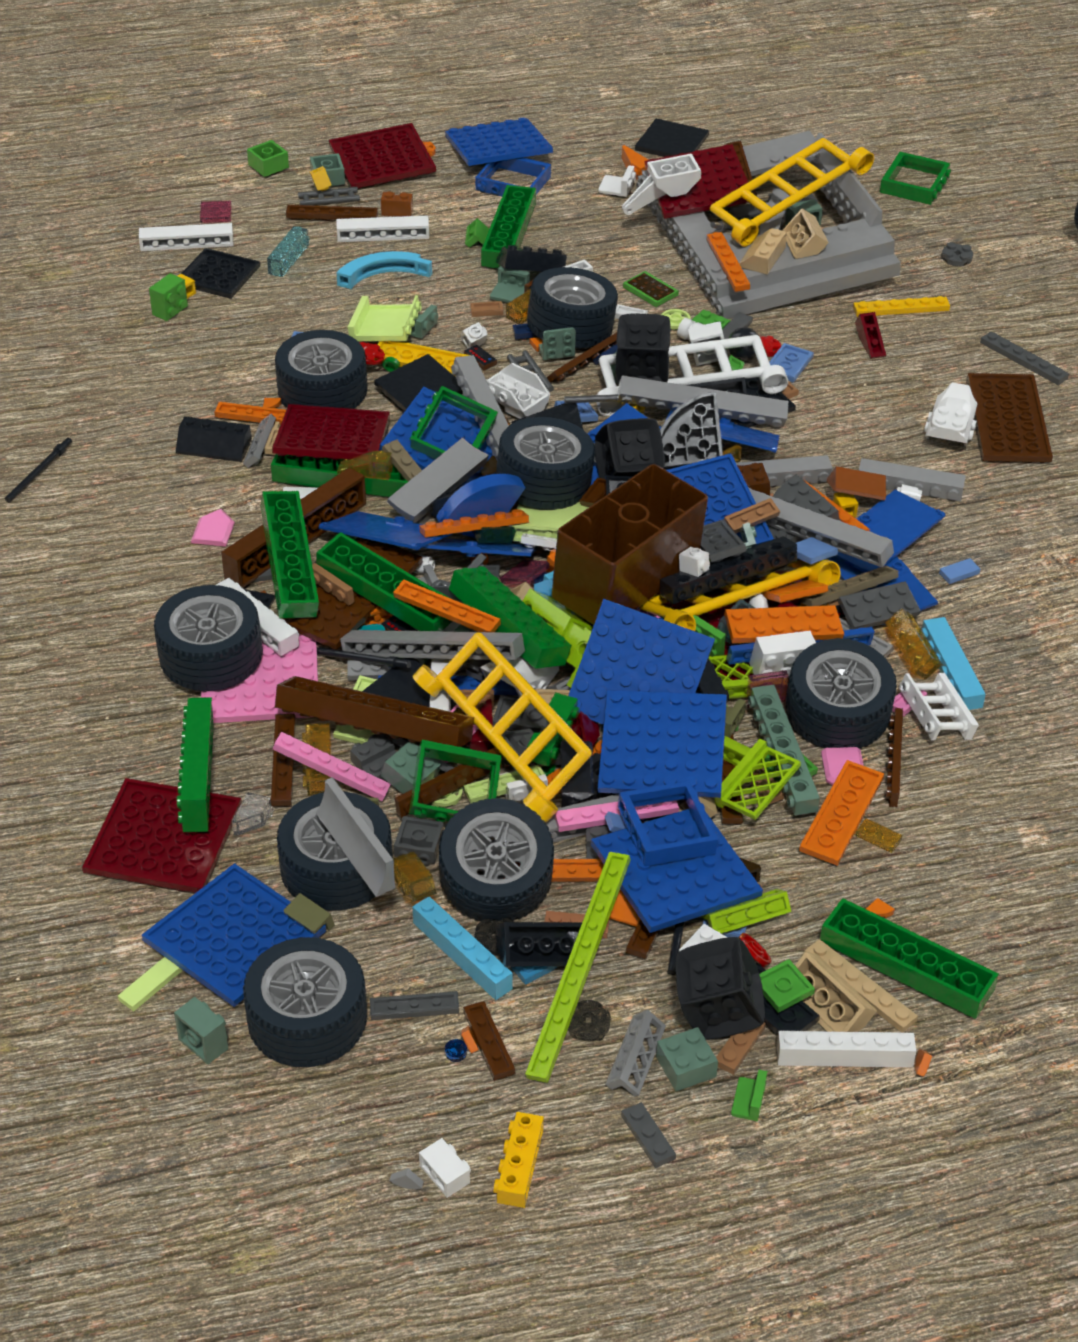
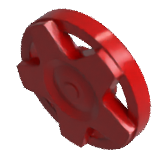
M773 336L760 337L767 357L774 356L780 349L781 343L774 339Z
M360 342L365 350L366 364L378 365L384 361L385 353L379 345Z
M742 933L738 937L744 942L753 959L763 968L772 962L766 950L750 935Z

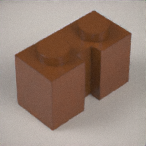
M391 191L382 193L381 216H412L413 194L402 192L400 195H395Z

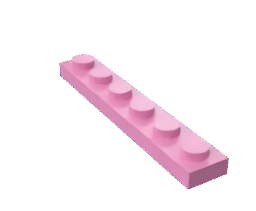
M283 732L280 733L273 746V750L329 777H333L371 797L378 798L380 801H383L391 785Z
M676 800L635 807L640 819L679 812ZM617 801L560 810L555 813L554 818L558 831L563 832L607 825L604 816L608 811L621 814L617 807Z

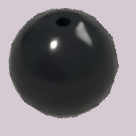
M742 327L733 331L729 338L758 334L751 328ZM753 346L728 349L732 356L741 361H748L756 356Z

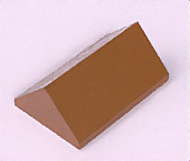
M836 466L827 478V483L836 492L880 500L886 499V475Z

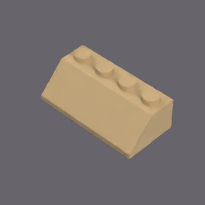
M805 952L795 966L815 988V993L802 1001L820 1015L818 1023L827 1032H858L867 1025L877 1012L866 999L818 954Z

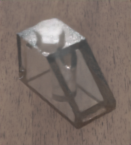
M249 792L246 794L232 820L234 835L238 836L265 826L268 818L272 817L274 807L271 806V797Z

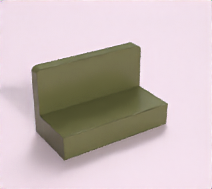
M738 699L733 708L726 706V737L730 738L745 716V700Z
M301 893L283 910L284 914L313 934L323 925L326 926L328 931L335 926L329 912Z

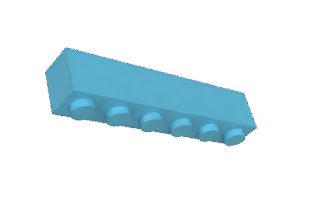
M946 618L923 620L920 636L924 639L927 650L931 652L934 664L938 666L940 673L946 674L969 710L983 708L986 694Z
M430 896L412 907L413 924L491 997L497 1000L513 989V973Z

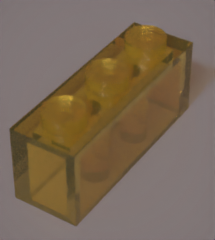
M414 851L393 858L396 883L399 888L402 887L404 895H408L412 902L437 894L432 874Z

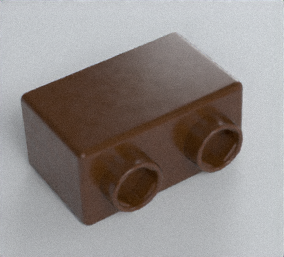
M656 464L649 465L558 529L552 598L593 626L603 599L634 610L638 609L660 592L661 578L681 572L679 566L680 553L689 547L700 549L708 496Z

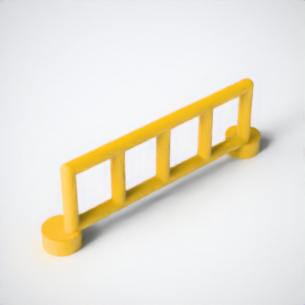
M821 138L710 206V211L733 228L731 237L734 241L743 247L749 246L758 235V226L849 170L854 171L858 175L867 173L874 163V154L864 147H859L850 156L827 139ZM823 148L842 161L843 164L825 174L808 162L806 158ZM798 165L817 180L797 190L778 175L792 166ZM770 181L787 193L789 197L770 207L751 193V191ZM742 197L762 213L751 220L743 218L739 221L723 208Z
M827 559L814 564L798 560L787 565L795 568L794 570L783 574L772 572L757 578L763 580L749 586L732 583L718 588L729 592L715 598L698 595L684 600L695 605L681 610L662 606L669 603V601L660 596V594L655 595L639 608L645 612L662 617L667 622L695 631L696 621L693 617L694 615L699 616L808 577L810 581L829 586L839 582L841 571L836 562Z
M477 632L438 675L423 664L412 677L420 687L433 697H436L444 689L467 716L474 717V724L531 786L532 791L523 799V803L532 811H535L537 815H540L541 819L547 823L558 811L556 805L551 801L552 798L591 757L592 751L482 633ZM479 647L496 667L467 698L450 678ZM505 675L522 693V696L492 726L476 706ZM532 704L549 722V725L519 756L502 735L522 712ZM559 733L577 754L546 786L528 765L551 739Z

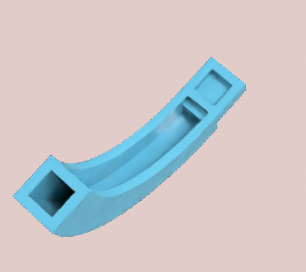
M389 251L369 254L357 258L340 268L336 272L337 286L352 289L361 280L385 272H408L430 277L432 275V261L422 259L420 254L411 252Z

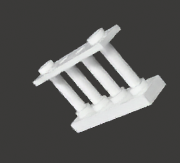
M905 673L899 689L931 740H936L940 730H959L965 740H971L979 724L946 674L938 673L933 683H915L910 674ZM933 690L936 696H923L921 691ZM942 703L945 709H931L929 704ZM937 717H951L953 722H940Z

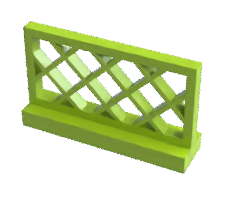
M727 655L709 657L710 662L717 665L715 671L721 678L725 690L728 691L729 699L751 696V688L773 684L778 694H784L788 682L786 676L751 679L748 676L750 673L754 674L752 666L745 663H737L734 668H731L725 664L727 662ZM739 666L747 670L745 675L737 671ZM722 668L729 672V674L725 676L718 671ZM733 674L741 680H732L730 677Z
M759 739L722 782L721 798L714 797L716 806L721 808L727 806L756 820L799 769L801 761L768 747L766 741ZM768 754L776 757V760L764 761ZM789 763L793 765L789 769H781L782 764ZM778 765L779 771L767 772V767ZM764 768V774L753 776L755 770ZM781 776L779 782L770 784L769 778ZM767 779L768 784L756 786L755 781ZM753 782L754 787L742 789L741 786L744 783ZM759 791H770L767 796H758ZM756 794V798L744 800L743 795ZM741 795L742 801H730L732 797ZM758 803V807L754 812L746 808V805Z

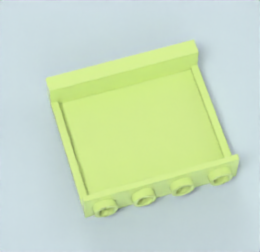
M415 295L412 304L370 305L369 297L362 296L348 325L349 336H352L357 341H407L409 335H411L412 327L415 326V320L418 319V313L422 308L418 295Z
M580 502L573 506L563 509L545 510L518 504L517 509H521L529 515V522L512 525V541L521 542L523 533L557 538L558 529L589 507L581 506Z

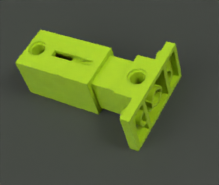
M529 588L523 602L531 607L537 615L541 616L548 625L552 626L557 633L572 645L567 662L576 669L566 684L571 688L593 625L552 597Z

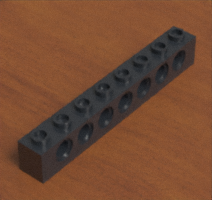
M782 536L748 548L746 552L741 553L739 556H730L720 562H710L709 570L699 577L681 571L661 578L660 596L670 603L676 604L797 561V544Z

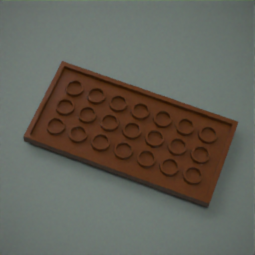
M968 373V385L977 402L974 418L977 420L976 428L983 461L1052 462L1053 455L1034 374Z
M360 537L355 540L409 574H412L423 563L422 556L392 544ZM316 584L319 599L317 617L282 619L292 628L294 627L299 634L337 650L341 646L340 639L350 631L357 630L371 616V613L378 605L353 591L354 602L351 605H347Z

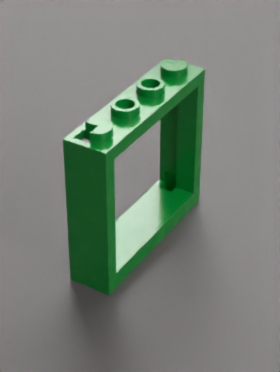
M899 152L881 180L880 193L931 205L934 199H937L938 193H941L947 178H950L952 171L950 163ZM902 167L938 175L930 189L895 181Z
M441 386L440 390L434 393L432 404L427 405L424 418L421 417L419 419L418 429L416 431L413 430L409 439L411 440L410 448L434 459H437L445 452L421 440L440 404L444 401L485 420L472 446L480 450L496 422L498 411Z
M427 740L421 741L416 760L409 814L417 818L427 817L439 822H449L450 818H453V815L458 812L457 810L418 803L424 757L489 769L487 799L496 798L501 755Z

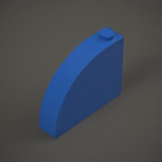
M491 474L477 478L453 493L442 509L439 510L436 518L440 523L445 519L460 520L461 517L475 518L480 514H487L489 516L495 515V512L509 513L525 490V486L521 478L511 474ZM498 527L459 533L482 541H489Z

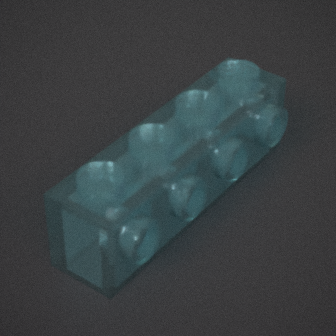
M299 226L292 227L267 257L268 274L279 277L285 275L308 247L310 240L308 229Z

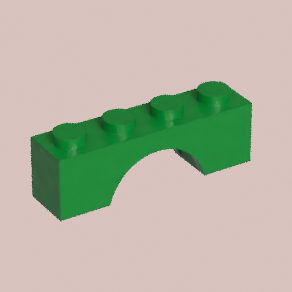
M555 692L549 705L572 729L573 719H577L580 708L577 707L578 699ZM541 732L533 734L530 742L527 745V748L539 736ZM557 733L532 762L550 766L552 760L557 759L561 741H565V739Z

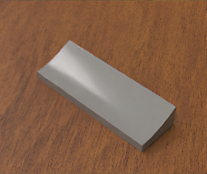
M461 438L390 496L387 502L406 520L416 523L434 508L433 503L437 498H441L448 492L454 491L485 466L489 455L472 446L464 438Z
M333 777L325 780V791L316 813L376 897L395 889L393 858Z

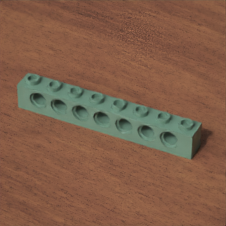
M775 685L751 688V696H748L749 707L754 710V720L758 721L760 735L764 736L767 746L801 761L799 769L782 788V792L787 795L788 807L792 808L794 816L818 812L820 797ZM770 755V761L776 760V757ZM789 763L782 764L781 769H789L793 765ZM778 765L775 766V771H779Z

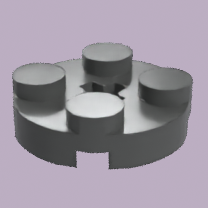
M949 242L943 248L941 257L943 260H947L949 265L964 266V263L968 262L970 264L972 262V247L970 245Z

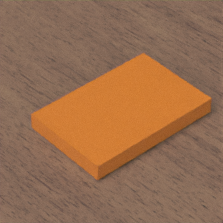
M806 580L780 586L760 594L768 600L782 603L825 593L828 591V585Z

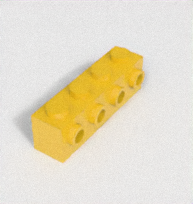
M516 1112L515 1120H510L508 1134H511L510 1140H505L503 1153L506 1156L505 1159L500 1160L498 1173H501L500 1179H495L493 1193H497V1203L525 1208L544 1131V1116Z

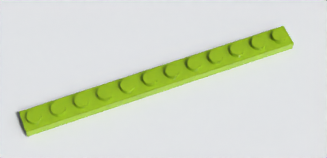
M609 852L526 1070L525 1075L527 1079L548 1083L631 861L629 855Z

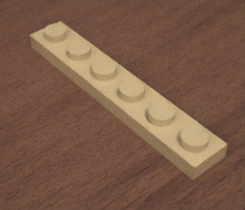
M820 939L805 950V952L818 954L877 1010V1014L901 1033L917 1022L918 1015Z

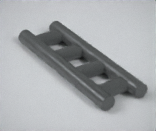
M357 187L328 189L322 192L321 190L298 192V198L304 199L300 200V205L360 201V196L354 195V193H358ZM339 194H348V196H339ZM333 195V197L324 198V196ZM309 197H318L319 199H309Z
M527 350L522 352V356L514 357L512 354L507 356L510 363L520 366L519 363L527 361L529 365L520 367L529 371L533 370L549 392L554 390L552 384Z

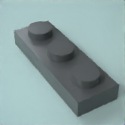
M642 1102L621 1111V1117L655 1168L676 1159V1153Z

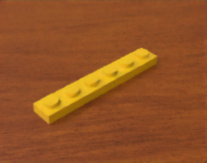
M938 296L854 302L853 309L856 317L859 314L875 312L876 316L950 311V304L947 297Z

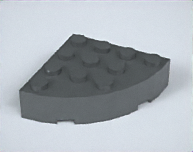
M716 391L703 393L683 403L667 418L661 427L665 468H676L723 455Z
M797 474L785 481L773 495V497L788 503H793L835 520H840L838 510ZM767 525L774 539L785 536L795 543L805 540Z

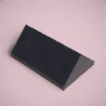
M561 741V770L577 754L566 741ZM590 741L583 742L591 749V757L561 789V808L576 804L594 794L593 748Z

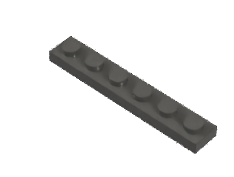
M992 331L981 337V344L1056 385H1060L1069 378L1068 372Z

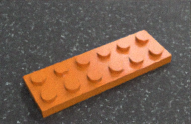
M835 605L725 609L724 613L732 643H755L756 637L811 631L814 640L843 639L844 631Z
M846 760L800 844L799 851L838 866L884 779V773Z

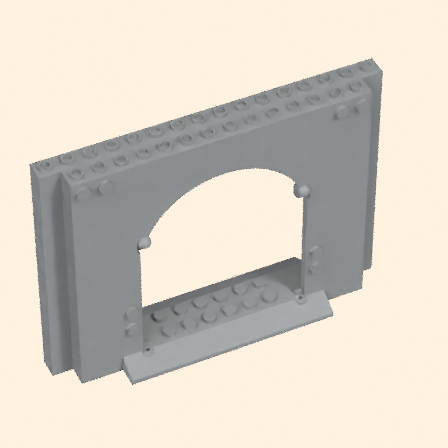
M805 131L743 146L751 176L765 173L817 140L825 138L822 133H818L815 138L810 131ZM823 148L806 158L808 162L825 174L843 164L842 161ZM646 170L642 171V175L638 176L637 188L647 179L648 174ZM851 170L820 188L845 222V224L822 229L829 242L826 247L817 255L796 259L786 242V248L768 274L742 268L750 282V290L734 292L707 241V234L722 231L711 228V223L704 211L664 219L657 199L647 204L651 208L653 215H656L658 223H661L662 229L667 232L668 238L672 240L673 246L677 248L678 254L683 257L684 263H687L689 271H692L695 280H698L700 288L704 289L711 305L715 306L717 314L726 319L734 318L739 312L746 315L900 275L901 262L894 254L895 240L882 225L883 211ZM722 232L740 263L752 243L749 246L743 247L734 241L731 235Z

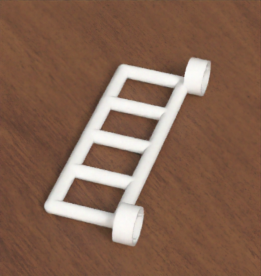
M758 335L670 346L669 357L677 356L683 377L668 379V383L690 385L743 377L745 379L759 377L763 390L769 394L779 393L788 385V378L784 368L780 365H770L761 338ZM753 346L760 367L732 370L725 349ZM715 351L722 372L694 376L687 354ZM616 354L603 355L599 358V364L607 388L599 391L597 395L618 394L619 386L616 385L610 366L611 364H616ZM618 401L596 402L598 411L603 416H611L624 406V403Z

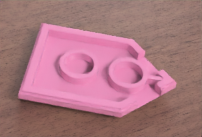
M222 509L207 514L199 519L191 543L226 547L235 522Z
M857 747L825 748L821 751L826 782L832 786L846 760L863 765L861 750Z

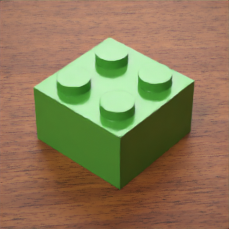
M273 140L247 149L248 165L264 177L289 168L288 152Z
M170 273L149 288L152 315L168 321L188 306L185 279Z

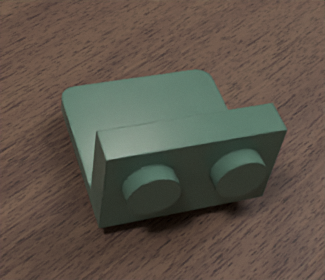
M500 266L498 268V283L491 292L490 299L510 304H520L525 296L524 285L530 282V272L505 269Z
M431 304L422 315L418 314L415 326L412 327L411 336L422 339L437 323V306Z
M570 327L544 331L543 343L539 344V352L542 359L549 360L575 356V329Z
M750 522L742 524L739 531L746 549L756 545L755 537L757 535L754 526L751 527Z

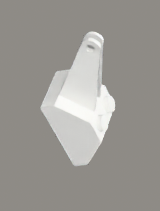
M687 154L647 162V170L650 175L622 205V209L626 215H631L665 194L671 197L687 194L701 179V169L693 155Z

